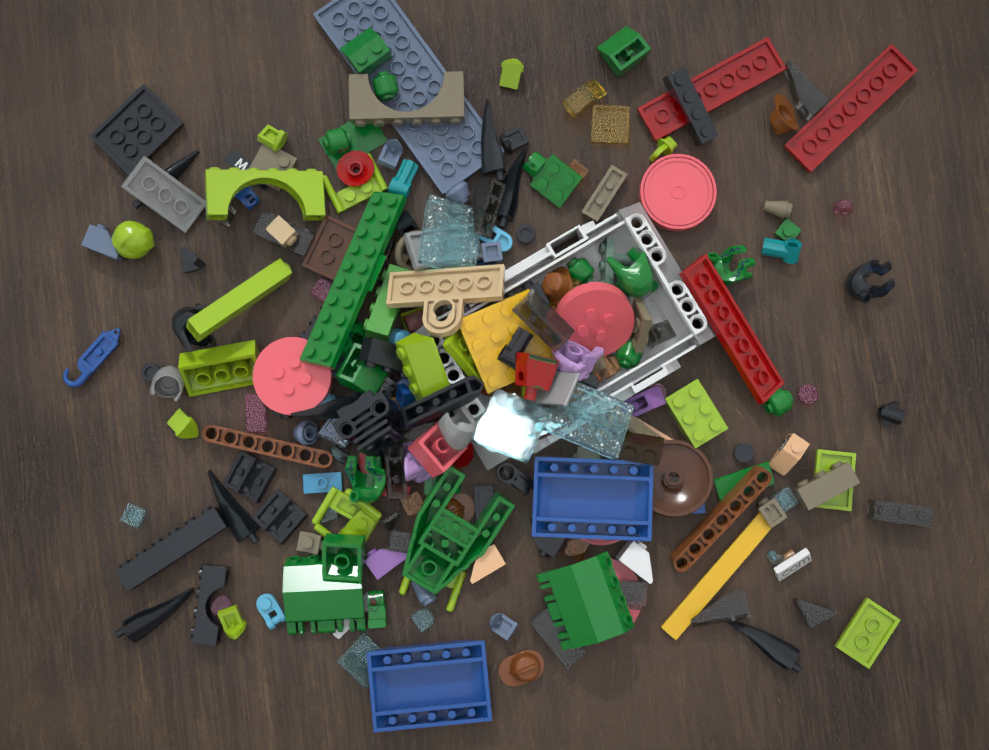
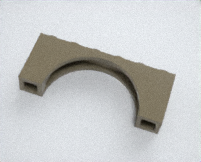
M463 71L444 72L442 87L434 100L421 109L408 112L397 111L381 103L371 90L368 74H349L350 122L356 127H364L366 124H373L374 126H384L385 124L402 126L404 123H412V125H422L423 123L440 125L442 122H450V124L465 122Z

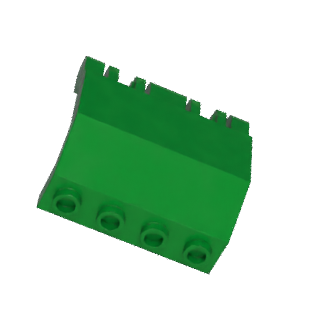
M608 551L575 564L536 574L538 583L549 581L541 584V589L545 590L550 587L553 594L546 595L544 600L545 602L555 600L546 604L551 620H558L553 622L554 627L565 626L566 632L564 631L557 635L559 640L564 639L560 641L562 650L596 644L621 635L635 627Z
M311 555L309 557L291 556L286 558L283 567V601L288 635H297L298 630L299 634H304V622L311 623L312 634H317V624L318 633H336L337 627L338 632H343V620L350 621L349 627L351 632L356 631V622L357 631L367 630L362 581L322 579V556Z

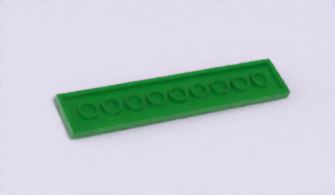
M374 191L371 195L299 359L303 363L335 369L369 290L380 255H384L407 201L404 195Z

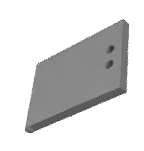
M555 372L550 389L548 391L537 390L536 401L527 400V402L567 407L580 373Z

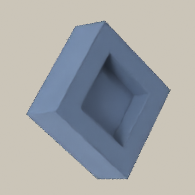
M500 241L481 243L483 263L503 261Z

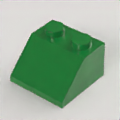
M370 27L340 48V51L357 74L369 75L392 58L388 46Z
M327 533L322 542V579L361 582L365 560V536Z

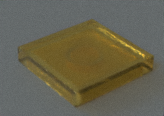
M592 105L591 143L628 145L630 106Z

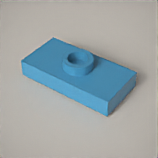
M342 472L303 474L304 494L329 492L332 486L343 491Z

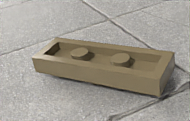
M611 165L581 214L597 223L628 174Z

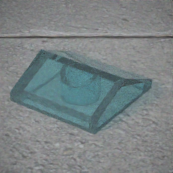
M363 633L337 662L366 689L369 685L366 652L380 648Z

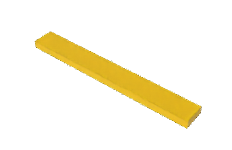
M760 512L754 516L660 626L675 640L679 638L772 529L768 526Z

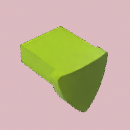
M515 58L507 59L501 63L503 68L499 86L518 89L524 66Z
M267 125L257 136V141L275 152L279 151L288 139L287 132L279 131L270 125Z
M180 408L167 422L179 438L191 439L199 435L196 422Z
M237 605L218 611V617L226 636L234 640L237 639L247 625Z

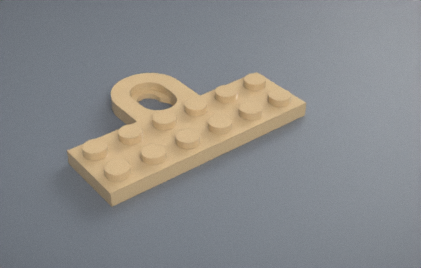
M504 264L390 272L386 305L388 308L424 306L422 320L426 331L434 337H448L457 332L463 323L464 303L504 300L505 266ZM442 305L452 306L447 319L438 321L435 315L436 309Z

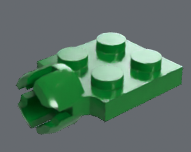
M534 152L528 158L529 161L525 162L523 166L524 171L533 178L530 185L557 207L561 208L583 176L554 154L550 158H545L539 152Z

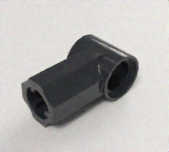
M518 327L508 345L506 344L499 353L497 360L515 370L517 352L524 353L533 335Z

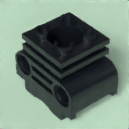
M371 390L366 391L357 401L336 411L340 418L332 423L337 434L342 439L357 446L358 451L367 456L379 457L384 453L385 449L397 445L404 438V435L399 432L401 431L400 428L396 426L399 423L400 409L395 400L388 398L384 395L383 391L374 394Z

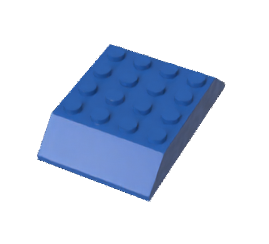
M535 457L532 536L651 541L654 465L625 460Z
M455 640L395 646L366 652L374 733L492 721L485 640Z

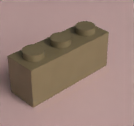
M838 461L831 465L832 469L826 472L821 470L814 474L815 478L809 481L804 479L797 483L798 487L794 488L793 491L804 510H811L860 483L849 462L842 463V461Z

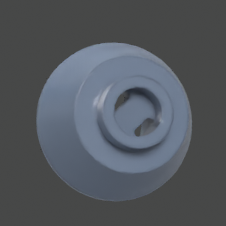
M459 182L445 193V197L454 204L459 203V205L465 203L469 200L468 195L470 194L467 182Z
M311 420L300 422L293 430L295 440L304 446L313 445L318 438V428Z

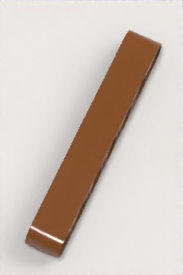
M208 425L202 431L205 441L320 468H330L335 462V457L331 452L216 425ZM214 428L217 431V435L214 439H211L209 432ZM230 433H234L236 436L233 443L228 442V435ZM249 437L254 439V445L251 448L246 445ZM270 441L273 443V449L267 452L265 444ZM289 445L292 448V453L290 456H285L283 449ZM305 450H309L311 453V457L307 461L302 458V453ZM327 454L330 458L327 465H323L320 461L321 456Z
M754 466L672 552L670 562L677 571L686 572L770 484L772 476L768 470L762 466ZM764 472V477L761 480H757L758 474ZM750 486V492L744 494V489ZM733 501H737L736 507L730 508V504ZM724 515L723 521L717 522L718 516ZM711 529L708 536H703L705 530ZM696 543L697 548L691 551L690 546ZM679 558H684L682 564H676Z

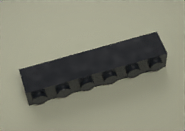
M207 507L201 511L202 515L197 519L192 517L185 522L186 526L179 529L177 527L170 531L168 538L164 540L162 538L152 543L153 547L148 551L143 549L135 554L137 558L131 562L128 559L119 565L120 569L115 571L126 591L134 590L227 529L229 526L219 507Z

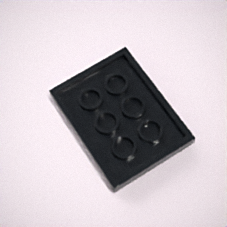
M143 84L90 137L130 175L143 156L150 159L185 124Z

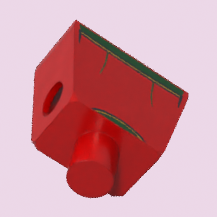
M517 352L515 384L526 387L524 399L536 401L537 390L548 391L550 389L559 363L558 360L530 353Z

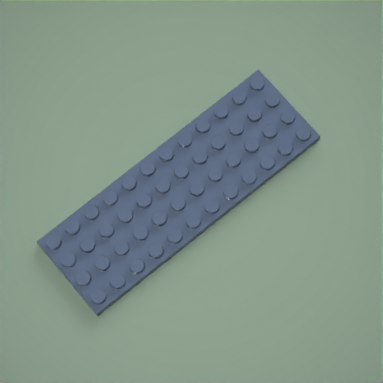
M332 0L313 13L316 21L355 74H357L342 54L340 48L369 27L382 38L390 49L392 58L368 76L373 93L372 81L375 77H378L377 73L388 71L389 74L396 76L399 87L396 98L381 101V98L376 97L385 106L397 111H415L428 105L438 95L443 84L444 72L447 71L395 0ZM465 96V122L460 124H450V122H442L440 125H432L431 123L412 125V123H404L402 126H394L392 124L443 196L459 182L467 180L482 169V119Z

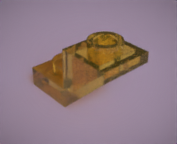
M593 79L580 86L563 100L562 104L575 117L584 113L592 102L603 98L607 92L596 79Z

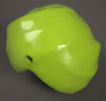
M135 221L122 222L117 226L111 237L112 244L118 254L129 259L142 258L155 246L152 231Z

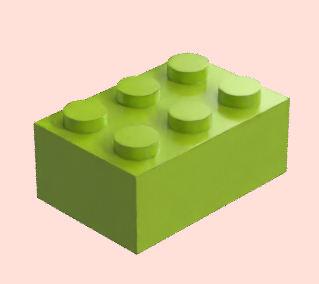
M698 379L664 398L666 408L687 442L692 444L694 448L699 447L728 429Z

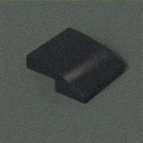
M241 450L223 485L256 503H260L278 469Z
M276 489L252 519L265 531H268L280 544L284 545L309 515L282 491Z

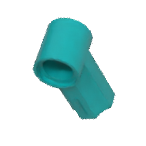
M404 159L396 177H393L390 182L388 192L404 195L407 198L419 165L409 159Z
M765 238L761 255L781 258L785 263L796 264L799 260L802 243L796 239L781 241Z

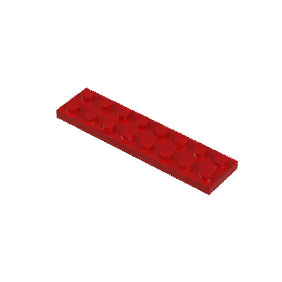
M766 37L691 78V81L707 113H710L781 74L787 68L769 37ZM669 91L637 108L638 114L655 142L688 125L681 106L670 95Z
M890 44L783 147L808 173L812 172L914 75L918 69L893 44Z
M704 254L680 272L679 275L758 405L763 404L784 384V381L708 255Z

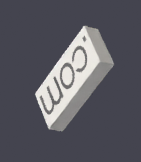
M804 548L774 568L775 576L779 582L812 561L811 554L807 548Z

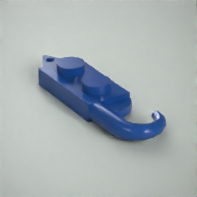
M121 328L108 332L103 331L78 359L77 365L82 374L76 381L69 380L68 368L64 371L63 381L66 385L73 388L80 387L98 370L120 345Z

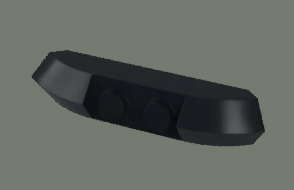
M468 376L401 408L399 411L401 427L404 430L418 427L467 405L479 396L485 383L476 376Z

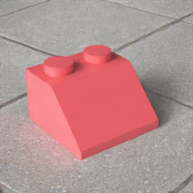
M439 421L418 436L407 447L432 478L444 473L468 448L466 447L460 451L450 447L442 436L438 425Z

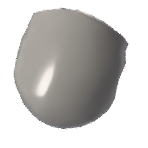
M165 366L159 369L152 379L150 394L153 396L157 394L162 398H174V401L178 402L185 386L179 369L174 366Z
M464 406L452 418H450L449 413H446L438 422L442 436L447 444L453 449L460 451L464 450L472 440L477 425L469 410Z

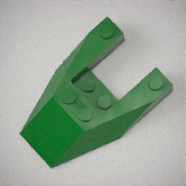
M453 464L444 473L437 476L417 513L402 571L403 576L434 594H437L454 580V577L463 570L465 571L470 567V564L485 554L515 507L512 500L496 491L474 525L446 509L445 507L466 476L463 470Z

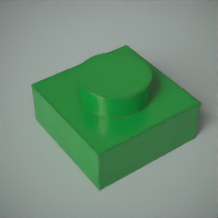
M786 218L774 235L781 241H786L787 239H795L801 229Z

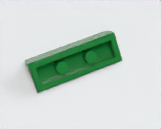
M769 462L755 465L762 466L771 473L772 480L768 486L773 485L774 478ZM754 466L713 479L715 493L721 501ZM764 472L758 474L757 480H761L764 477ZM750 486L744 489V494L750 492Z

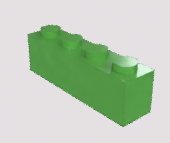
M392 264L389 265L388 270H384L381 278L383 284L378 286L375 294L377 300L372 302L369 313H371L370 318H366L363 325L365 337H373L385 342L389 341L401 309L388 308L386 305L390 272L412 270Z

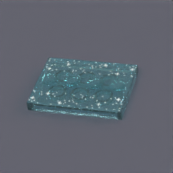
M429 194L426 200L418 264L436 269L476 266L483 210Z
M577 382L567 407L550 406L542 430L616 461L620 455L634 406Z

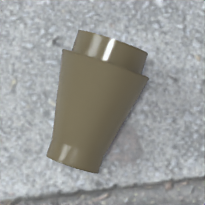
M766 200L764 212L782 219L790 218L793 203Z

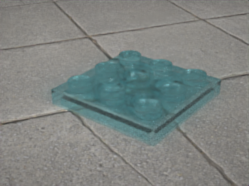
M497 388L471 438L472 442L527 463L552 411L548 407Z

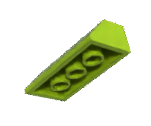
M412 333L395 342L397 347L396 354L402 361L404 366L402 368L403 373L408 377L409 389L416 401L450 385L434 338Z
M256 340L180 353L178 369L189 397L254 385L253 369L260 352Z

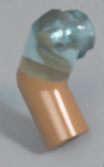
M791 549L781 555L772 550L768 552L767 558L771 564L779 565L795 555V552Z

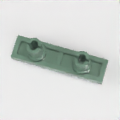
M607 236L599 245L601 261L598 265V272L601 273V280L598 282L613 285V270L606 259L612 257L624 266L631 265V259L627 254L615 253L614 237Z

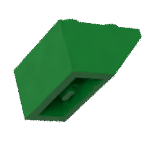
M625 26L599 45L596 50L616 76L620 78L647 58L651 48L639 33Z
M354 342L336 377L341 385L361 394L368 390L377 394L388 373L382 372L381 367L378 366L376 368L364 366L365 362L358 360L362 345Z

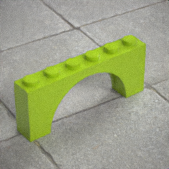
M211 167L205 170L206 220H226L228 206L234 196L244 188L257 184L274 185L288 192L300 206L303 221H323L325 217L323 171H317L316 169L298 171L295 168L287 169V171H279L277 168H270L268 170H260L259 168L240 170L237 167L229 168V170Z

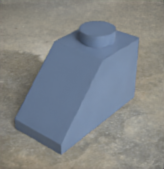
M90 224L81 245L120 262L123 261V256L118 254L112 244L111 237L113 234L108 231V227L97 224V226Z

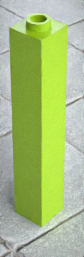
M279 258L189 318L186 328L198 342L289 281L292 275L291 267Z

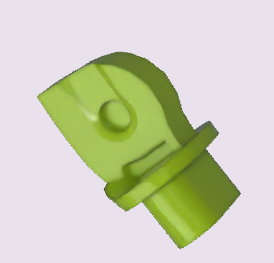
M668 135L664 139L660 138L657 141L658 149L649 159L653 163L662 154L666 156L673 154V150L677 147L676 142Z

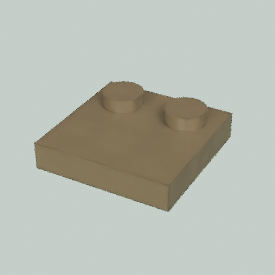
M262 144L249 168H259L260 170L277 168L279 171H287V169L295 167L298 159L282 150L275 152ZM264 184L280 193L282 191V189L277 186Z
M634 298L632 309L635 323L629 339L635 352L643 353L645 345L648 344V333L653 326V318L650 316L642 298Z

